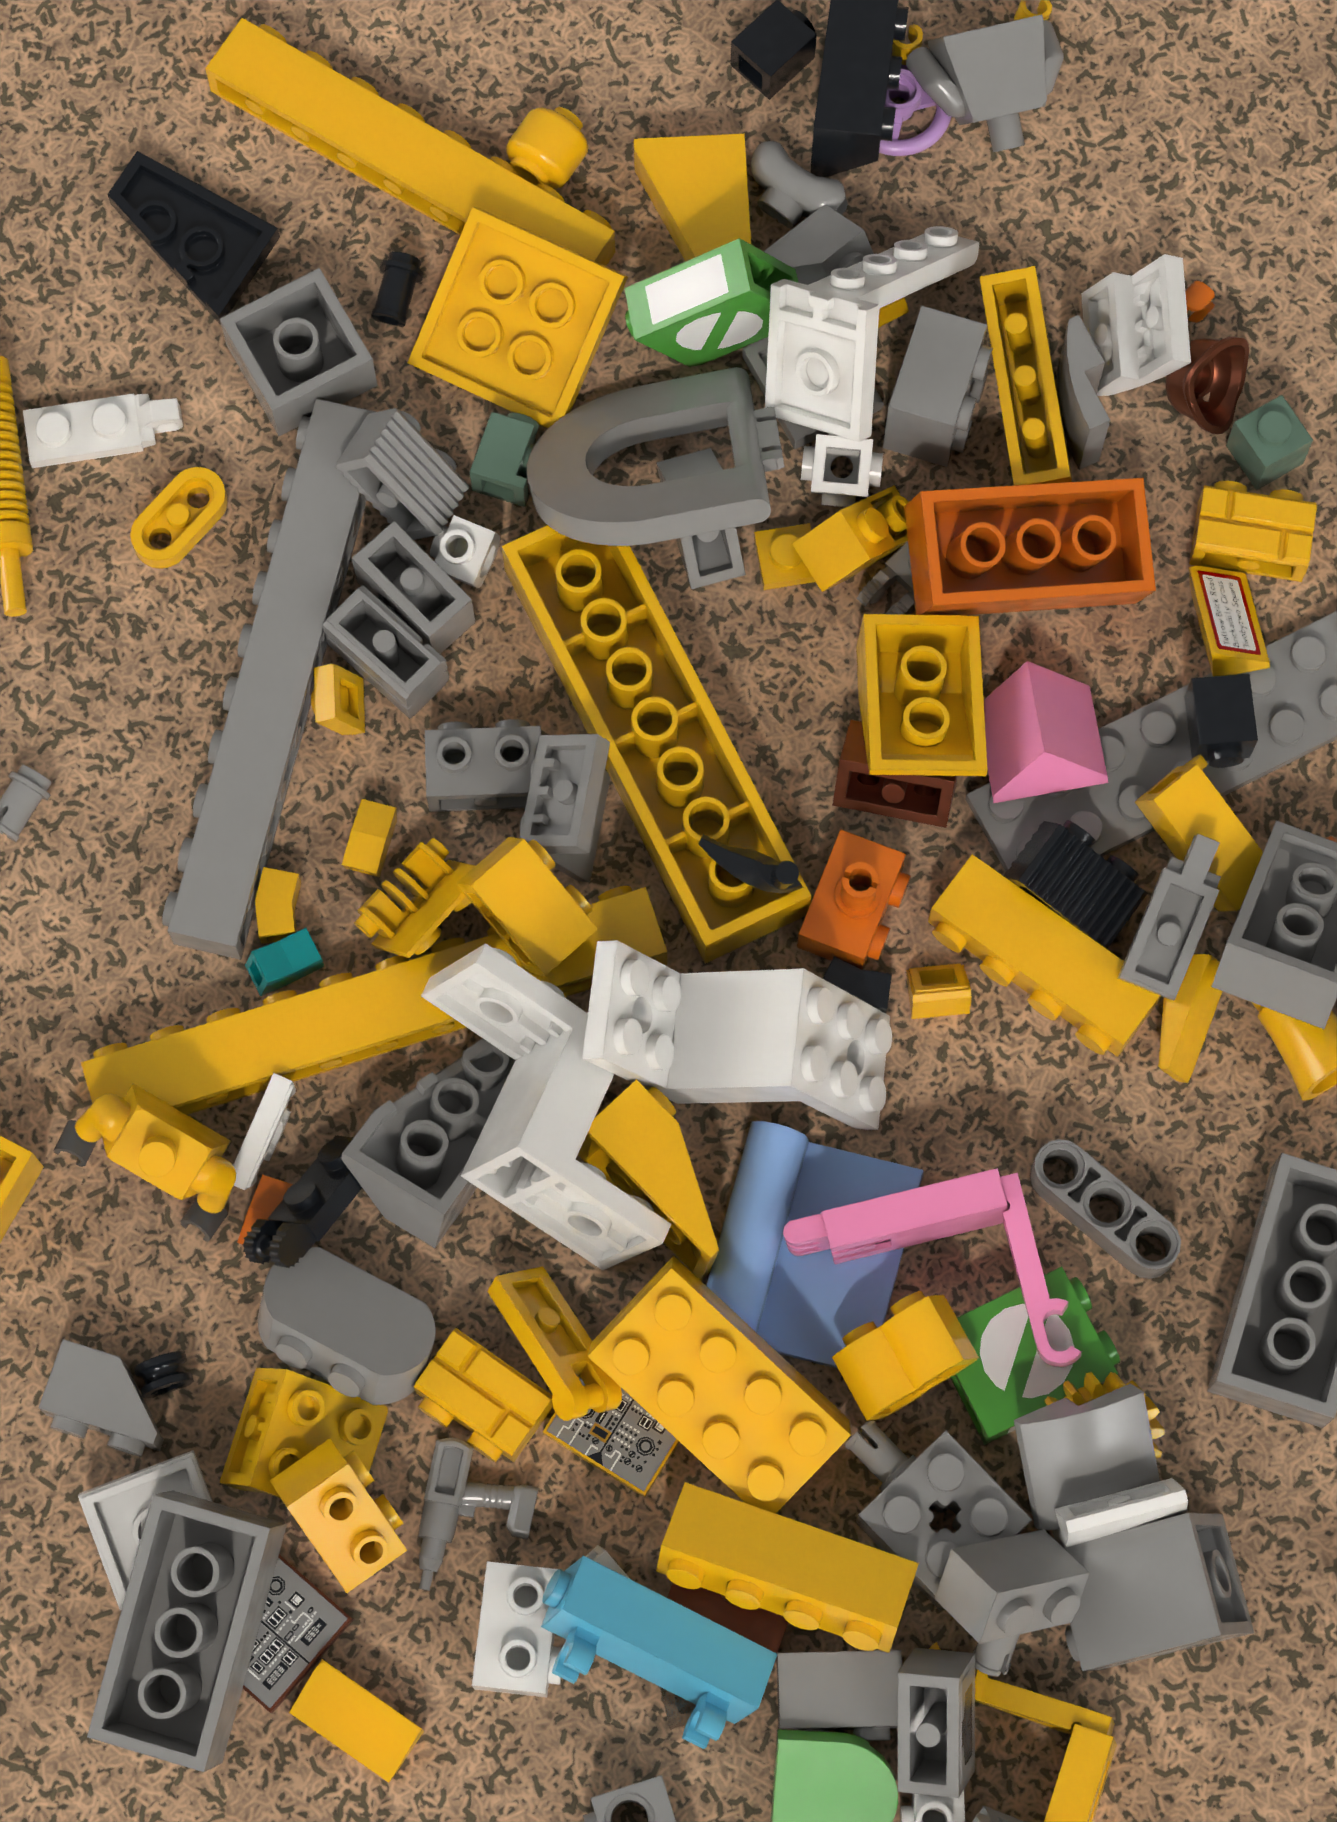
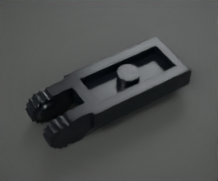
M335 1135L331 1141L320 1149L317 1159L299 1181L288 1188L283 1200L267 1219L256 1220L251 1227V1232H247V1236L244 1237L245 1241L242 1245L244 1246L243 1252L246 1254L245 1258H249L250 1262L264 1264V1262L269 1263L271 1259V1262H274L276 1266L294 1267L295 1263H299V1258H303L313 1244L323 1238L362 1189L341 1159L343 1151L354 1137Z

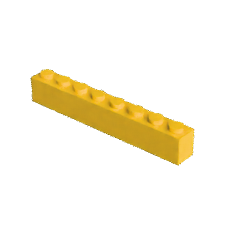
M241 18L205 68L210 90L214 94L461 235L471 208L478 207L602 265L607 266L616 253L615 231L612 230L607 220L599 214L590 210H585L584 212L577 210L565 203L564 198L552 187L543 183H538L535 186L518 176L517 171L505 160L495 156L488 159L474 151L470 144L456 132L451 130L439 131L425 123L421 114L412 107L403 103H399L397 106L380 97L376 89L359 77H352L350 80L333 70L331 64L318 53L310 50L303 53L287 44L286 39L277 30L268 25L261 24L258 27Z

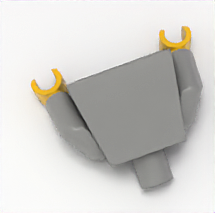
M1021 0L1013 21L927 41L929 49L922 47V28L915 24L909 25L908 38L911 43L903 44L899 40H894L892 56L902 57V65L907 66L922 89L946 115L955 117L959 125L987 121L993 152L1025 145L1019 112L1045 107L1047 95L1053 91L1064 59L1054 27L1048 21L1052 12V4L1049 0H1040L1037 7L1038 14L1031 13L1026 7V1Z

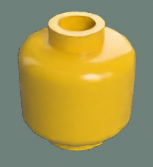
M543 107L532 109L507 143L506 152L510 160L509 164L517 171L518 176L535 186L538 183H543L553 189L562 188L588 152L587 140L581 132L583 128L582 122L574 113L563 107H556L555 110Z

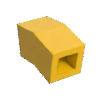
M361 799L341 864L344 868L380 877L397 823L396 807Z
M263 867L255 898L258 936L261 944L274 943L297 932L295 907L301 886L299 874Z

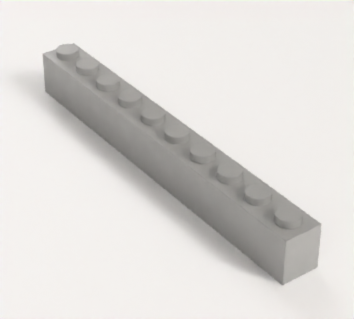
M316 399L311 417L303 416L300 421L296 437V449L301 450L297 468L289 467L287 469L282 486L281 498L282 501H287L282 520H273L268 535L267 552L273 553L268 572L260 571L255 581L252 603L258 605L253 625L245 623L239 639L238 657L243 658L238 678L230 676L224 692L223 710L229 711L224 730L216 729L211 738L208 763L214 764L209 783H201L195 795L193 817L199 818L193 838L185 837L180 849L178 871L184 872L178 893L171 891L164 906L162 924L163 926H168L167 931L174 945L239 960L242 959L255 911V898L262 870L268 864L311 706V694L314 689V667L322 666L327 648L323 624L338 608L367 502L365 495L358 492V487L351 485L350 479L343 477V472L336 469V463L367 415L375 413V411Z

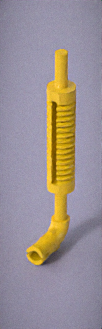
M0 356V584L4 615L16 617L27 612L20 557L30 555L33 552L31 530L28 525L30 522L29 515H27L28 506L26 505L25 485H23L24 476L22 475L23 468L21 465L19 437L17 436L18 429L16 426L17 421L11 387L9 360L4 356Z

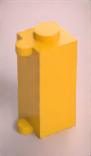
M1199 754L1185 765L1177 766L1139 797L1135 803L1174 856L1179 860L1184 861L1193 837L1197 836V833L1220 842L1209 868V872L1221 876L1217 889L1220 891L1214 907L1218 911H1240L1263 851L1202 771L1208 763Z

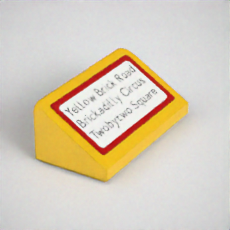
M1205 566L1188 567L1191 595L1212 676L1236 675L1270 668V661L1246 573Z

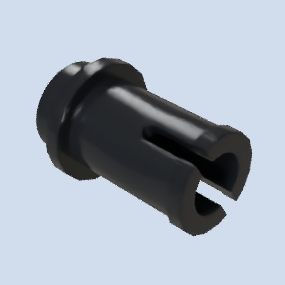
M395 251L389 253L388 260L381 262L380 271L384 274L376 305L371 314V318L375 321L399 327L405 326L406 315L415 284L421 282L424 276L420 270L421 261L417 257Z

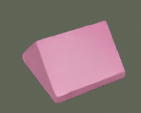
M1027 661L984 699L987 767L993 803L1108 783L1089 685Z

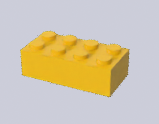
M675 1256L656 1273L591 1342L588 1357L747 1504L777 1513L851 1436L850 1419Z

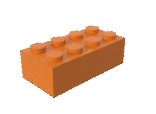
M1143 478L920 491L904 506L916 615H977L1136 604L1156 591Z

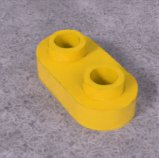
M192 467L183 470L135 519L131 527L130 538L137 557L144 564L158 569L176 565L221 519L226 511L228 499L224 484L215 472L204 467ZM198 493L206 494L209 496V501L202 508H194L189 505V500L193 495ZM161 533L168 534L171 537V542L167 547L158 549L151 545V541L156 535Z

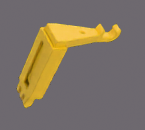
M937 1642L929 1648L941 1650ZM977 1669L975 1676V1702L1071 1735L1044 1822H1093L1117 1747L1114 1737L1111 1736L1115 1725L1113 1718L1090 1709L991 1679L990 1675L984 1674Z

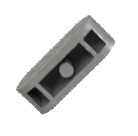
M311 1247L303 1258H299V1263H295L294 1267L285 1268L273 1265L265 1279L258 1313V1331L265 1347L276 1353L282 1362L296 1369L304 1368L329 1381L330 1385L339 1393L349 1397H359L372 1405L394 1403L415 1391L414 1385L428 1366L436 1336L435 1321L425 1302L320 1247Z

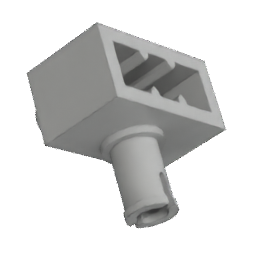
M1043 1529L952 1548L935 1600L978 1642L976 1649L973 1651L975 1653V1668L984 1674L996 1677L1000 1676V1673L1003 1675L1008 1673L1011 1666L1010 1661L1020 1634L1072 1623L1080 1607V1599L1089 1572Z

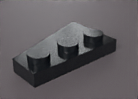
M139 151L135 153L108 193L110 204L220 325V318L230 313L280 238L278 228Z

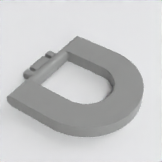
M734 367L620 390L579 406L556 421L538 439L529 455L526 474L534 507L538 515L549 527L562 535L586 543L608 546H632L678 539L765 521L771 513L765 472L780 470L785 466L774 407L755 410L749 375L744 369ZM724 426L729 427L735 468L641 486L612 485L600 481L593 476L597 467L605 459L626 447Z

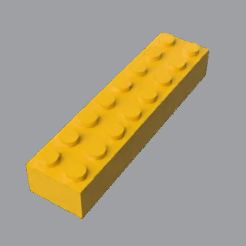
M548 525L503 545L504 570L587 733L599 734L610 742L605 768L704 963L706 964L805 917L811 903V894L800 873L798 880L804 888L782 894L763 891L744 883L727 872L699 845V841L704 834L728 846L755 850L772 857L779 863L783 861L794 863L631 547L597 545L578 541L558 533Z

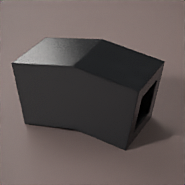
M834 956L823 979L878 1010L887 1013L892 973L862 970Z

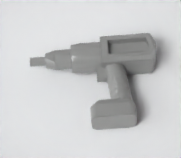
M449 1437L436 1440L418 1536L423 1538L419 1554V1569L423 1570L419 1589L430 1591L433 1572H438L443 1562L446 1544L452 1543L458 1516L474 1518L476 1507L509 1510L506 1524L512 1537L528 1540L539 1488L524 1484L503 1486L467 1482L474 1451L473 1447L457 1438Z

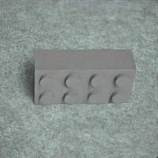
M1281 1153L1270 1170L1207 1392L1320 1428H1324L1335 1418L1337 1411V1170Z
M173 1490L153 1494L89 1727L88 1738L201 1772H206L223 1763L287 1523Z

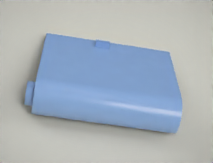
M752 1121L719 1237V1252L710 1270L706 1286L779 1354L837 1368L832 1356L846 1347L842 1340L846 1334L868 1322L873 1321L877 1328L885 1323L904 1248L834 1264L831 1249L804 1256L791 1254L783 1235L784 1226L789 1221L822 1213L821 1211L918 1188L921 1185L924 1171L809 1142L805 1134L787 1126L766 1121Z

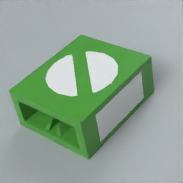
M738 238L624 288L628 310L625 314L628 330L635 341L688 367L705 364L768 337L771 284L782 279L798 282L796 269Z
M1062 1266L1045 1274L1044 1278L1049 1298L1064 1299L1068 1301V1307L1062 1316L1057 1314L1049 1316L1044 1322V1327L1052 1349L1065 1351L1070 1346H1073L1081 1351V1357L1072 1365L1054 1367L1045 1363L1040 1358L1020 1287L957 1317L979 1359L952 1376L951 1380L984 1445L1014 1431L1015 1419L1047 1406L1044 1402L1047 1396L1057 1400L1063 1399L1066 1396L1063 1389L1065 1381H1070L1079 1389L1084 1387L1086 1373L1092 1372L1101 1384H1104L1110 1372L1118 1375L1114 1365L1120 1363V1358L1114 1343L1105 1330L1096 1332L1086 1313L1092 1309V1304L1084 1286L1077 1277L1069 1280Z

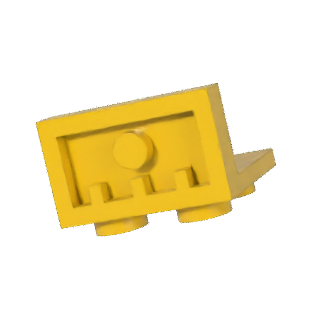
M256 1368L219 1483L243 1491L266 1493L280 1498L269 1480L329 1438L343 1457L354 1450L370 1472L388 1414V1408L385 1405H372L359 1397L345 1396L329 1384L288 1369Z

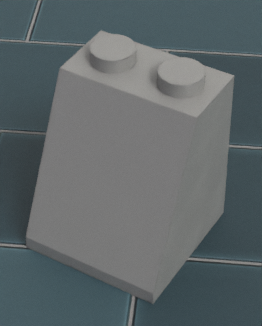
M1185 1513L1064 1548L1089 1572L1080 1599V1607L1072 1623L1067 1625L1065 1630L1070 1654L1075 1661H1080L1082 1671L1106 1669L1254 1633L1223 1514Z

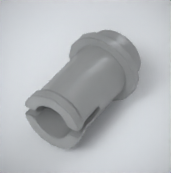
M23 764L17 773L11 771L8 775L12 782L0 799V833L2 835L4 833L7 835V838L14 842H17L19 839V834L41 799L48 800L51 796L47 790L52 782Z

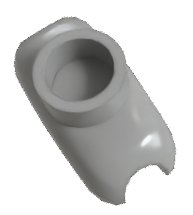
M776 141L762 142L757 146L751 159V171L755 182L765 190L757 201L758 206L763 212L774 219H778V222L787 228L792 229L801 216L807 218L822 206L828 205L841 215L846 211L848 206L843 184L839 180L819 177L803 169L790 159L783 146Z

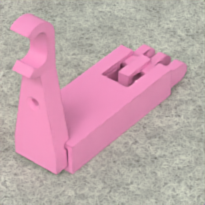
M998 1168L821 1211L822 1213L789 1221L784 1226L783 1235L791 1254L804 1256L831 1249L834 1264H839L1003 1223L1040 1358L1051 1366L1066 1367L1072 1365L1081 1357V1351L1073 1346H1070L1065 1351H1056L1049 1345L1044 1322L1051 1315L1057 1314L1062 1316L1068 1307V1301L1059 1298H1049L1018 1173L1000 1177Z

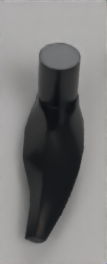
M704 834L699 841V845L715 862L748 885L763 891L780 894L804 888L798 880L799 869L791 861L779 863L772 857L755 850L728 846Z

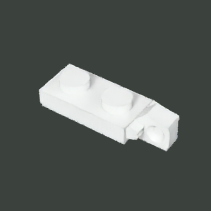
M133 393L23 410L29 462L32 468L142 452L143 448L156 444V433L176 431L183 427L181 408L177 398L150 400L148 394L135 395Z

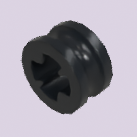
M185 1351L162 1354L143 1361L134 1367L136 1377H142L145 1381L144 1386L140 1389L143 1398H155L187 1387L194 1382L192 1373L185 1372L183 1369V1364L187 1361Z

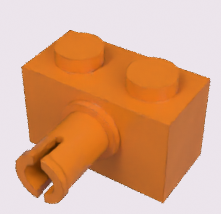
M840 829L799 931L797 948L831 961L835 956L862 970L868 957L879 960L891 929L881 925L888 905L900 907L911 879V875L902 872L906 854Z

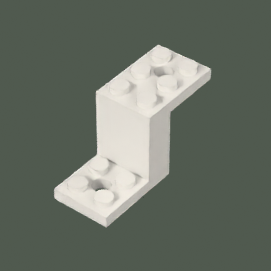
M618 940L597 941L582 1059L632 1083L637 1079L647 1090L655 1087L670 1101L677 1104L800 1101L855 1129L878 1130L880 1111L883 1109L886 1101V1087L883 1080L886 1053H888L892 1044V1030L889 1024V1015L804 968L679 973Z
M486 943L431 976L421 997L515 1060L461 1177L601 1270L610 1268L663 1244L671 1226L670 1222L656 1214L652 1205L646 1200L635 1195L626 1194L607 1181L605 1174L597 1167L576 1160L614 1076L613 1073L582 1059L588 1013L566 999L563 992L557 986L546 981H540L518 966L516 960L510 954L501 949L492 948Z

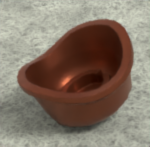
M1236 336L1227 337L1222 340L1209 338L1191 340V363L1166 376L1168 400L1173 408L1196 421L1197 425L1206 432L1217 435L1223 434L1232 424L1236 404L1245 383L1249 358L1248 341ZM1210 392L1209 401H1204L1203 397Z

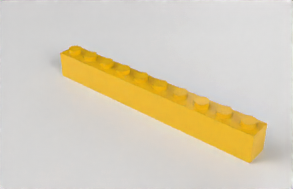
M620 886L605 891L598 896L599 902L590 904L593 911L587 916L598 930L546 976L530 973L491 927L487 931L488 936L467 943H465L464 938L445 940L434 945L431 948V954L412 960L401 955L387 958L375 965L376 971L353 977L352 973H340L327 977L319 982V989L297 995L295 990H286L272 994L262 1001L264 1006L241 1012L240 1008H227L217 1011L206 1018V1024L184 1030L182 1025L159 1029L150 1035L151 1041L129 1048L126 1043L104 1046L93 1053V1059L81 1062L92 1103L105 1094H114L124 1099L132 1084H135L179 1111L189 1115L266 1091L273 1073L295 1082L467 1028L421 997V994L431 976L485 943L492 948L501 949L510 954L516 960L518 966L540 981H546L557 986L565 997L591 989L597 941L618 940L664 965H667V949L646 887L632 891L631 886Z

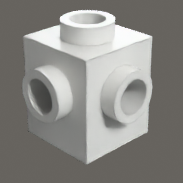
M829 433L828 435L816 434L815 447L804 446L801 480L812 481L811 493L822 494L821 505L848 507L856 503V497L867 498L869 486L880 487L883 453L872 452L873 439H864L857 442ZM837 457H847L853 464V471L846 478H838L831 471V463Z

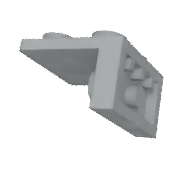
M599 734L539 735L536 756L531 765V782L525 813L520 821V838H524L527 842L532 839L536 840L556 864L554 868L577 881L590 882L610 783V776L605 771L610 742Z

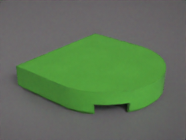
M777 1730L770 1822H893L898 1806L895 1773L887 1760L876 1749L871 1747L868 1741L856 1735L840 1732Z

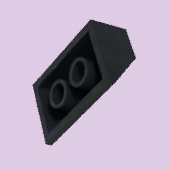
M899 0L830 1L813 129L810 172L816 176L829 177L876 162L879 157L881 140L892 141L896 107L885 106L887 90L898 91L902 57L892 56L893 41H905L909 7L898 6Z

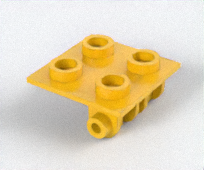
M433 837L427 844L420 842L401 864L424 887L422 888L410 875L397 867L393 871L394 876L414 895V898L410 901L395 885L385 880L381 884L382 888L403 910L401 911L381 890L377 889L357 910L360 916L354 924L369 938H372L376 933L379 934L371 943L377 949L410 958L414 953L416 955L422 954L439 938L441 934L439 926L453 910L455 912L461 911L471 903L456 883L472 870L475 865L452 860L445 862L444 859L449 854V851Z

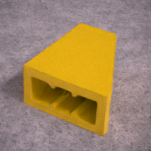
M745 133L634 139L635 173L685 262L738 238L751 244Z

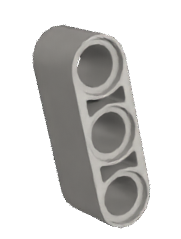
M1057 1139L1046 1143L1040 1148L1031 1166L1030 1181L1033 1189L1042 1199L1134 1275L1140 1278L1152 1279L1160 1277L1170 1269L1180 1252L1181 1246L1178 1230L1170 1221L1075 1143L1069 1140ZM1052 1159L1063 1160L1072 1168L1074 1178L1069 1183L1056 1184L1050 1181L1044 1174L1043 1164ZM1098 1197L1112 1200L1118 1206L1119 1219L1110 1223L1095 1219L1091 1214L1089 1202ZM1145 1235L1156 1237L1164 1245L1166 1251L1165 1258L1156 1262L1142 1258L1136 1249V1239Z

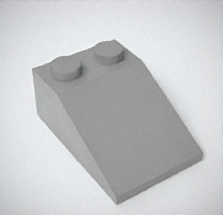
M1276 820L1228 938L1211 987L1325 1029L1337 998V842Z

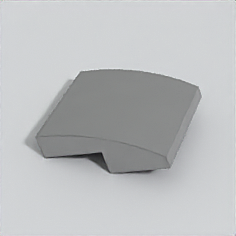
M1077 315L1068 320L1058 363L1057 392L1065 438L1074 461L1080 470L1099 461L1110 418L1097 396L1105 362L1081 317Z
M1131 1383L1079 1406L1069 1399L1063 1398L1014 1420L1034 1526L1038 1530L1059 1529L1055 1508L1160 1481L1144 1392Z

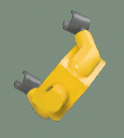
M132 1084L124 1099L114 1094L102 1095L92 1103L77 1121L69 1120L54 1148L55 1154L58 1155L61 1151L68 1152L78 1158L76 1165L86 1166L97 1141L102 1138L106 1156L110 1160L180 1200L198 1194L196 1200L180 1221L185 1229L189 1224L196 1226L204 1233L203 1240L209 1242L227 1217L228 1212L225 1209V1205L236 1181V1171L231 1162L223 1158L222 1155L231 1140L135 1084Z

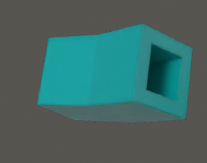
M307 928L277 942L251 951L245 963V967L260 996L276 991L325 967Z

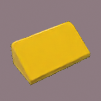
M323 1659L320 1660L289 1711L291 1715L388 1783H390L424 1733L422 1728Z

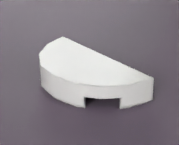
M273 1073L233 1164L236 1171L234 1186L242 1190L252 1187L257 1182V1173L263 1160L270 1161L291 1113L289 1108L286 1107L290 1098L296 1093L293 1081Z

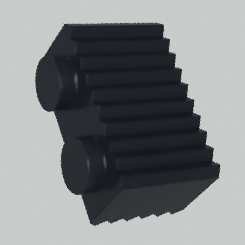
M1066 820L1063 826L1058 823L1044 821L1039 825L1038 831L1032 835L1031 840L1026 843L1024 850L1018 854V858L1012 862L1004 877L1108 949L1148 894L1135 883L1139 874L1131 866L1114 855H1110L1105 860L1090 848L1095 839L1072 821Z

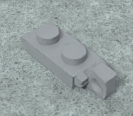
M1197 833V836L1193 837L1184 861L1172 856L1170 857L1166 868H1163L1118 979L1171 1001L1175 1000L1220 891L1217 889L1221 876L1209 872L1220 842Z

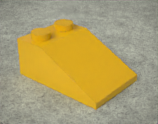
M864 614L857 641L856 654L858 698L869 775L986 776L988 767L979 616Z
M636 1079L594 1118L578 1156L585 1163L600 1169L605 1174L607 1181L626 1194L635 1195L646 1200L652 1205L656 1214L670 1222L671 1226L663 1243L699 1280H703L710 1273L719 1252V1247L679 1123L673 1117L676 1114V1109L660 1090L651 1087L647 1091Z

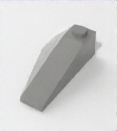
M482 1038L464 1050L460 1059L437 1074L431 1072L419 1080L416 1088L392 1103L389 1100L375 1109L343 1151L341 1157L344 1164L385 1219L433 1248H436L477 1188L461 1177V1174L515 1062L513 1058Z

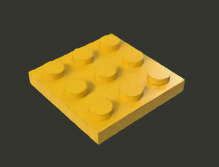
M472 207L407 363L511 412L529 416L537 421L539 425L549 428L560 418L571 412L629 276L478 207Z

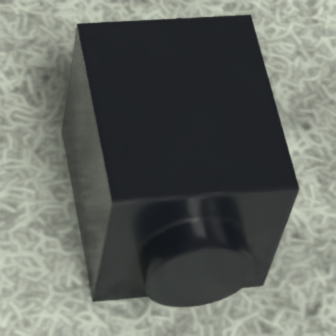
M776 0L731 41L730 65L770 100L815 58L817 34L815 33L814 26L803 13L798 10L790 11L779 0Z
M1250 674L1191 678L1184 699L1192 758L1201 754L1209 762V766L1215 768L1232 767L1241 764L1244 758H1250L1258 741Z

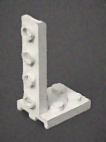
M943 226L929 227L925 229V233L910 240L897 241L894 243V247L879 254L866 255L863 257V261L850 267L834 269L831 271V275L809 285L787 279L771 284L765 408L774 407L776 418L853 441L860 442L870 437L872 434L879 309L974 265L978 257L979 242L959 237L958 231L953 228Z

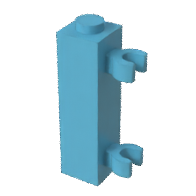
M584 1555L565 1571L558 1569L551 1577L542 1598V1602L549 1607L541 1627L566 1639L554 1663L553 1674L574 1684L578 1679L579 1673L583 1675L588 1674L595 1654L696 1705L687 1721L682 1739L702 1749L707 1747L710 1738L715 1741L719 1740L726 1720L736 1724L759 1709L777 1653Z

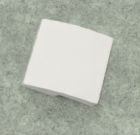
M1164 254L1132 276L1112 272L1081 293L1083 323L1105 362L1097 396H1110L1143 386L1191 363L1183 258Z
M1173 1478L1084 1502L1055 1508L1059 1529L1052 1530L1054 1539L1062 1547L1066 1548L1126 1529L1185 1514L1188 1506L1186 1490Z

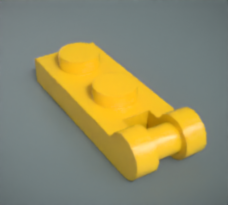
M541 1266L496 1276L487 1292L553 1393V1408L558 1417L568 1421L584 1417L588 1409H593L597 1413L617 1409L622 1401L621 1387L588 1357L592 1340L545 1268ZM577 1376H580V1377H581L582 1381H583L584 1384H585L584 1386L582 1385V1383L580 1382V1380H579V1378H578Z

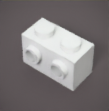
M487 1561L472 1687L475 1690L547 1698L549 1684H561V1677L553 1674L552 1670L562 1647L553 1646L555 1634L541 1627L549 1607L542 1602V1598L551 1577L558 1569Z

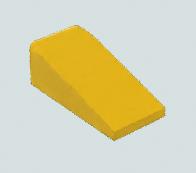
M1194 954L1175 1000L1171 1001L1167 998L1163 1000L1158 1067L1178 1082H1189L1223 992L1211 987L1220 961L1209 954Z

